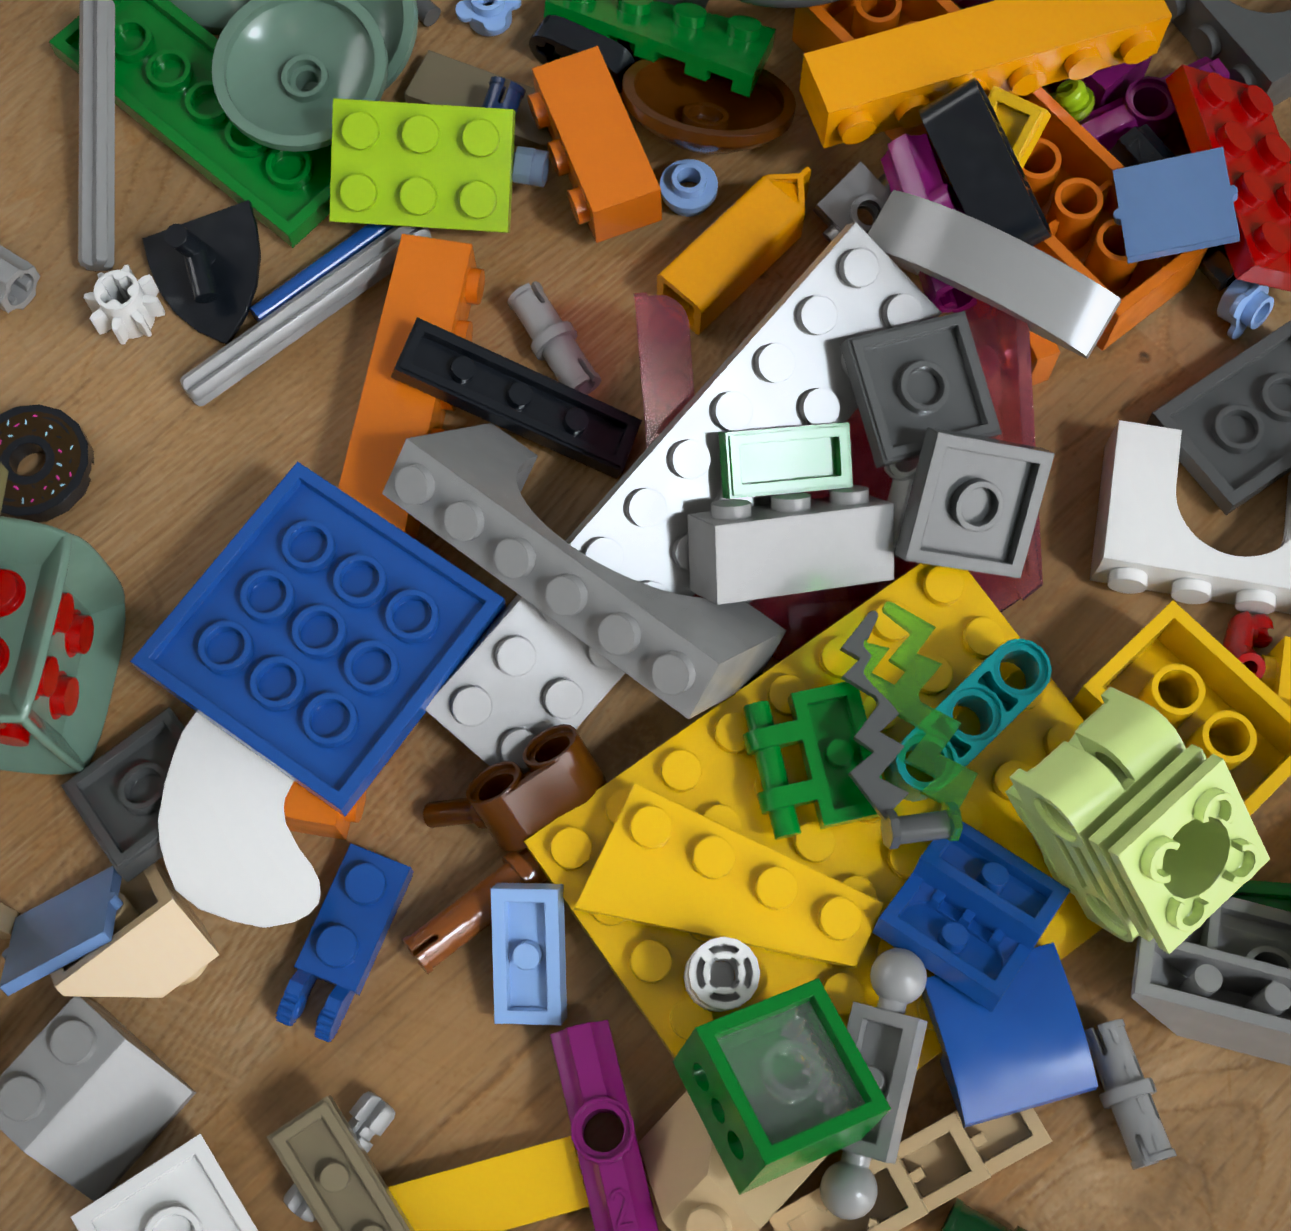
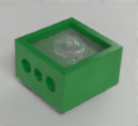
M819 978L695 1027L672 1061L739 1195L860 1141L891 1110Z

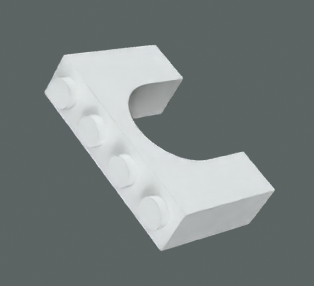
M1119 420L1104 448L1090 581L1108 583L1110 589L1120 593L1135 594L1145 590L1171 594L1174 600L1186 604H1203L1209 601L1233 604L1238 611H1248L1252 615L1259 613L1270 614L1274 611L1291 614V473L1288 476L1285 526L1281 547L1259 556L1243 557L1226 554L1208 546L1196 537L1186 525L1179 511L1176 498V484L1182 430Z

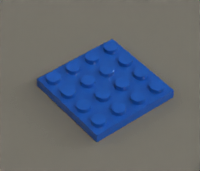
M297 461L130 662L139 672L346 817L427 712L425 709L499 614L506 608L505 598Z

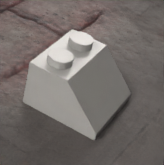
M73 996L1 1074L0 1130L24 1153L92 1201H96L114 1187L192 1099L196 1092L101 1004L86 997Z

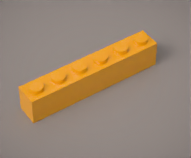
M994 0L804 53L799 91L823 149L841 143L857 144L873 134L898 127L913 128L922 124L923 121L919 113L920 108L974 77L981 84L987 97L993 86L1016 96H1025L1035 92L1041 86L1069 78L1071 80H1081L1089 77L1097 70L1122 63H1140L1150 56L1157 54L1172 14L1165 0Z

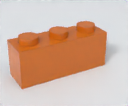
M595 46L532 68L535 93L527 95L529 108L537 128L548 127L553 141L547 142L550 159L558 177L566 174L569 177L573 189L567 190V195L578 225L588 222L596 243L661 221V188L599 47Z

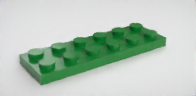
M113 0L115 3V104L239 204L249 200L252 204L255 218L294 248L330 214L331 145L316 150L292 152L269 148L251 140L229 120L215 94L212 82V59L218 39L169 0ZM78 16L54 36L49 43L55 55L79 74Z

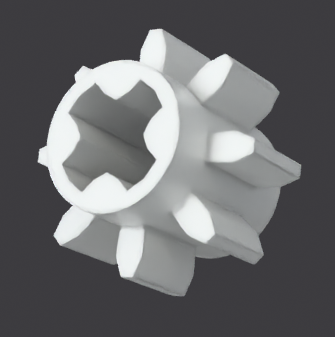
M124 265L121 270H112L105 274L102 272L98 273V280L95 283L94 291L85 293L83 297L93 312L89 319L97 332L101 335L112 329L120 344H126L128 339L138 338L143 335L150 337L155 317L165 315V310L159 298L156 297L159 289L150 274L145 275L137 281L129 265Z

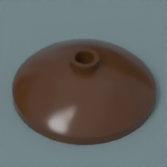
M671 57L659 58L654 63L641 59L630 66L623 77L622 101L635 120L646 130L661 139L692 152L729 154L758 148L784 134L794 119L796 102L792 91L781 79L765 69L762 70L750 97L732 92L733 80L712 72L711 78L707 81L684 74L685 63Z

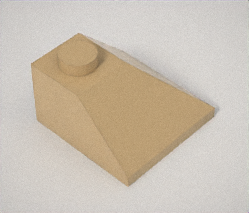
M157 860L128 883L122 878L119 898L123 901V905L116 911L112 941L50 973L54 987L62 996L163 998L176 987L186 985L197 979L204 972L208 963L219 956V953L205 926L185 898L175 890L172 880Z
M687 1091L638 1142L662 1221L671 1231H759L827 1157H822L739 1195Z

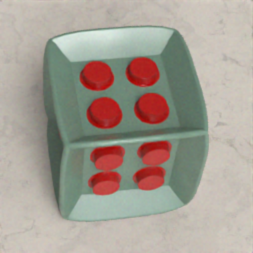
M0 516V770L34 774L63 775L79 773L89 765L96 751L111 700L124 640L126 621L124 589L115 573L100 554L81 537L50 525Z

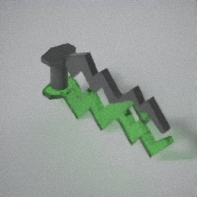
M889 601L884 604L882 612L910 634L888 660V662L905 672L895 685L872 673L890 649L867 643L878 618L876 611L868 613L840 649V651L857 660L841 679L876 701L875 710L853 738V740L872 754L848 775L880 816L883 845L888 849H898L901 844L947 839L950 842L959 841L963 830L959 808L978 773L940 754L962 723L922 703L919 699L921 688L942 665L940 662L917 654L936 627ZM897 716L926 733L905 759L904 763L935 778L920 794L942 804L941 811L898 816L893 810L909 792L879 777L905 747L881 733Z

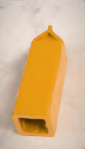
M806 166L800 173L768 174L761 177L657 275V300L695 334L699 335L801 237L811 169Z

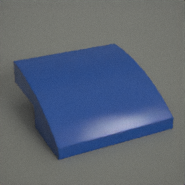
M951 815L949 818L951 825L950 838L933 840L919 858L913 873L879 917L872 933L895 948L912 951L922 960L926 969L993 1012L1071 890L959 818Z
M1054 942L1035 947L993 1012L937 975L927 977L926 987L922 996L943 1052L940 1064L963 1128L1097 1089V1078L1084 1028Z

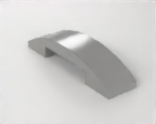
M892 191L868 232V235L897 266L917 276L921 271L1027 323L1029 331L1086 359L1090 356L1121 303V299L1100 284L1026 242L959 211L905 192Z

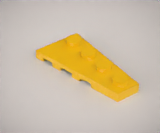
M634 783L574 910L630 920L633 923L657 928L663 927L683 931L710 939L719 937L734 938L745 945L764 948L767 951L854 968L857 967L884 903Z

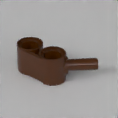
M560 724L539 733L526 746L523 759L530 771L524 774L516 763L509 761L494 764L483 770L469 784L466 792L467 798L428 802L423 809V818L426 825L431 828L475 824L478 828L488 829L501 849L514 852L526 848L527 846L524 841L556 818L586 803L595 794L596 790L605 785L607 781L576 729L571 725Z

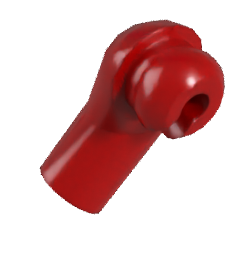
M1243 611L1229 620L1222 645L1261 679L1265 674L1266 665L1263 658L1253 650V647L1266 648L1271 644L1273 637L1269 636L1268 629H1274L1273 622L1266 614L1250 615L1248 611Z

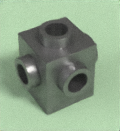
M860 161L815 206L813 211L828 226L823 232V236L829 243L846 224L857 222L868 234L891 194L885 174L877 179ZM858 209H865L871 213L873 218L872 225H866L858 219Z

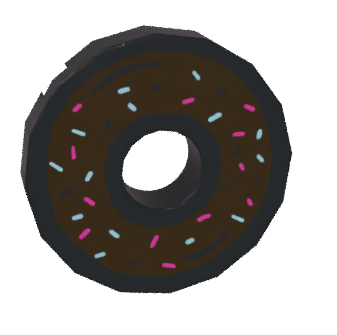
M38 404L14 407L0 414V462L9 471L0 516L30 520L38 523L47 522L68 512L86 494L91 482L89 474L92 469L91 462L94 465V450L80 425L62 410ZM34 453L46 455L45 464L38 473L32 476H20L17 474L18 466L26 456Z

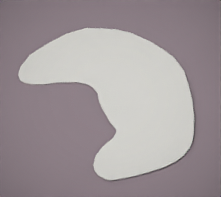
M197 712L182 731L164 783L158 818L159 843L174 888L198 909L234 922L262 928L296 922L309 915L319 904L321 891L320 881L313 866L299 849L286 824L284 813L285 797L295 781Z

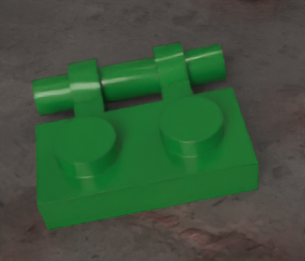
M841 682L791 693L788 697V703L793 721L775 725L769 701H759L743 707L748 732L743 734L747 755H755L763 791L759 792L757 796L762 815L769 814L775 840L801 834L795 808L814 803L820 830L879 817L848 775L872 754L853 740L867 720L859 689L847 682ZM799 744L808 780L789 784L781 749Z

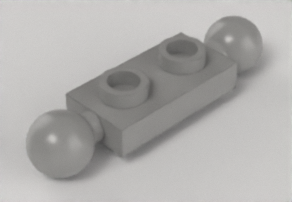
M903 948L886 950L876 958L871 968L870 979L875 993L879 996L877 1007L853 1001L847 1025L848 1032L891 1110L860 1141L842 1148L841 1161L832 1164L822 1176L820 1195L825 1207L836 1217L845 1220L861 1218L875 1205L878 1186L873 1173L869 1169L871 1158L885 1163H896L928 1021L905 1015L907 1004L918 999L923 993L927 983V971L924 963L915 953ZM840 1058L834 1082L849 1110L865 1104Z

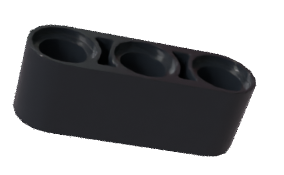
M974 77L919 109L923 124L966 215L991 225L1031 246H1035L1052 237V232L1001 123L977 78Z

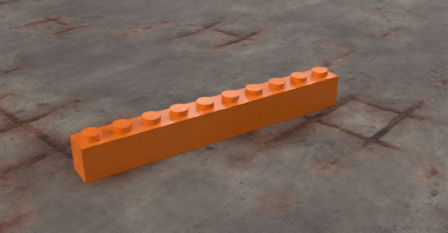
M402 234L338 489L406 534L417 539L420 521L384 496L382 492L406 438L447 431L442 429L446 411H455L456 407L391 378V375L417 317L472 342L473 324L471 321H468L471 304L479 305L481 303L485 285V271L476 266L472 244ZM293 782L285 797L284 813L286 824L290 831L347 840L350 822L359 823L366 801V791L345 817L304 787Z

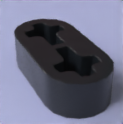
M547 15L529 40L531 52L542 64L598 46L619 94L621 93L624 74L635 63V59L623 45L557 15Z

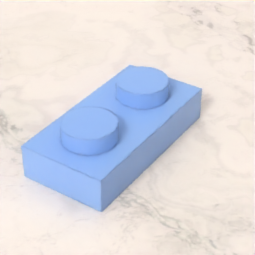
M497 883L491 888L494 1024L561 1026L567 1019L563 884Z

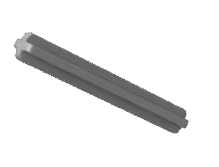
M80 0L78 262L86 270L98 272L111 270L114 266L115 3L113 0Z
M394 226L184 374L180 379V383L187 396L197 406H204L392 273L402 234L432 238L429 229Z

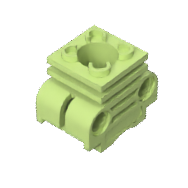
M1109 687L1101 695L1104 704L1079 725L1070 741H1063L1028 772L1021 768L1015 771L1009 777L1013 785L1005 792L1018 816L1038 843L1044 862L1053 879L1071 890L1069 893L1076 897L1087 919L1126 942H1132L1138 936L1149 942L1154 938L1159 948L1170 954L1189 935L1201 927L1206 919L1243 884L1252 879L1256 872L1270 860V857L1224 759L1215 754L1206 758L1203 749L1193 744L1186 749L1176 729L1159 711L1133 696Z

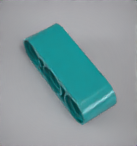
M1021 638L1009 640L999 646L899 742L905 747L885 769V781L909 792L904 800L912 802L925 800L949 784L1046 688L1050 681L1052 668L1050 659L1043 648L1033 641ZM1002 662L1013 663L1021 669L1026 680L1025 689H1015L1004 682L1000 674V664ZM963 706L975 712L980 722L979 735H968L958 729L953 719L954 707ZM907 752H922L929 757L934 767L932 781H918L909 774L905 764Z

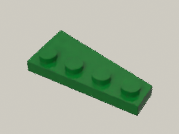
M545 0L544 18L547 15H557L616 42L619 39L629 42V47L634 52V56L653 63L659 58L671 57L685 63L684 74L702 81H707L711 78V72L733 80L731 91L746 97H750L771 54L776 28L763 26L759 20L753 17L736 15L728 18L707 13L705 8L694 3L672 5L655 0Z

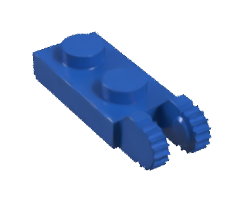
M350 843L294 965L297 971L289 980L284 995L281 998L276 1012V1021L293 1026L303 1013L316 980L320 979L334 985L335 988L329 994L324 1007L318 1015L314 1035L316 1038L326 1042H331L334 1039L354 995L360 996L413 877L414 871L411 867Z

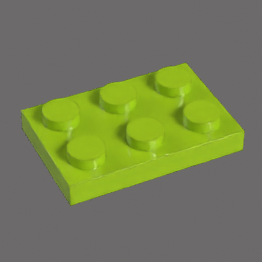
M333 98L329 222L510 233L516 111L500 108Z

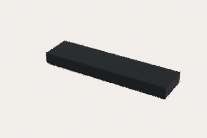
M418 317L391 375V378L615 479L624 470L642 422L637 417Z

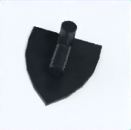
M249 200L184 224H173L167 230L142 238L148 264L156 285L172 310L199 333L226 345L233 340L245 321L258 287L261 251L258 227L252 204Z

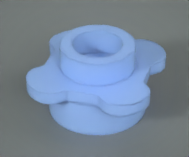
M463 0L457 3L455 10L457 18L462 22H469L470 27L476 33L483 36H496L502 34L510 27L512 11L519 9L522 1Z
M1235 279L1226 289L1219 302L1217 315L1231 324L1227 332L1230 338L1238 339L1247 326L1251 329H1256L1267 319L1274 305V298L1268 295V286Z

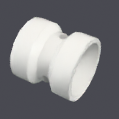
M719 937L710 939L692 953L686 963L683 978L686 991L694 1003L705 1010L723 1012L737 1008L751 999L758 987L760 969L758 960L750 947L738 939Z

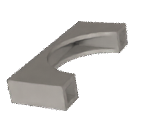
M488 423L406 438L382 494L687 719L733 696L737 691L759 677L764 671L787 630L745 601L716 605L705 598L691 597L661 590L613 571L568 544L535 515L520 493L538 455L494 424Z

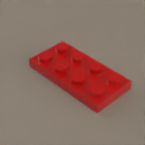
M1182 64L1165 80L1190 151L1195 153L1223 147L1230 185H1235L1238 188V199L1234 202L1240 241L1224 244L1235 278L1291 292V150L1280 137L1273 119V103L1268 94L1256 85H1247L1222 77L1215 72L1209 73Z

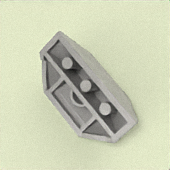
M1230 897L1206 919L1201 927L1189 935L1170 954L1160 949L1154 938L1149 942L1138 936L1131 998L1177 1036L1291 1066V912Z

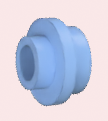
M683 159L669 165L662 173L660 179L661 197L664 203L678 215L685 217L699 215L716 199L718 192L717 176L710 166L699 160ZM694 182L697 185L688 188L682 186L681 183Z

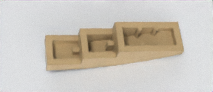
M1033 1108L963 1128L958 1111L956 1110L901 1141L895 1164L871 1158L869 1169L876 1179L878 1195L875 1205L865 1216L854 1220L836 1217L825 1207L821 1199L820 1188L777 1211L769 1221L774 1231H899L929 1214L933 1209L991 1178L993 1174L1049 1144L1052 1140Z

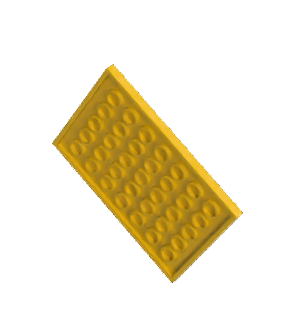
M923 563L918 564L737 691L736 694L727 698L596 790L595 794L586 803L556 818L524 841L527 850L551 884H563L565 904L673 1058L676 1057L695 1027L818 978L847 1028L853 1001L877 1007L879 996L875 993L871 984V968L881 953L895 947L871 932L857 967L848 968L747 945L756 956L760 969L758 987L751 999L741 1006L728 1011L714 1012L703 1009L694 1003L687 993L683 976L686 963L692 953L709 941L710 938L663 927L657 928L633 923L630 920L574 910L634 783L883 902L884 905L878 916L879 919L913 873L919 858L932 841L901 844L898 849H888L883 845L880 816L820 830L814 803L795 808L801 834L775 840L769 814L762 815L757 796L759 792L763 791L755 755H747L743 734L748 732L743 707L759 701H769L774 725L793 721L788 703V697L791 693L846 682L841 678L857 660L840 651V649L868 613L876 611L878 613L877 621L869 638L864 641V647L872 655L864 669V675L890 701L899 713L881 733L897 742L902 741L999 646L1009 640L1020 639L968 570ZM1002 662L1000 664V674L1004 682L1012 688L1025 689L1026 680L1021 669L1013 663ZM1050 677L1046 688L949 784L925 800L912 802L903 799L893 810L898 816L946 810L949 818L951 815H954L1053 878L1044 862L1038 843L1018 816L1005 791L1013 785L1009 777L1015 771L1021 768L1028 772L1031 768L1037 766L1063 741L1069 742L1084 720ZM860 691L866 718L868 719L876 708V701ZM963 706L954 707L953 719L958 729L968 735H979L980 722L975 712ZM799 744L782 748L781 753L789 784L808 780ZM907 752L905 764L909 774L918 781H932L934 767L929 757L922 752ZM883 772L881 775H882V779L885 780L884 772ZM1069 893L1035 947L1054 942L1059 958L1062 960L1100 931L1102 927L1087 919L1076 897ZM926 969L927 977L935 975L934 973ZM922 994L918 999L907 1004L905 1015L928 1021L917 1070L942 1052ZM811 1006L801 1019V1022L834 1081L840 1057Z

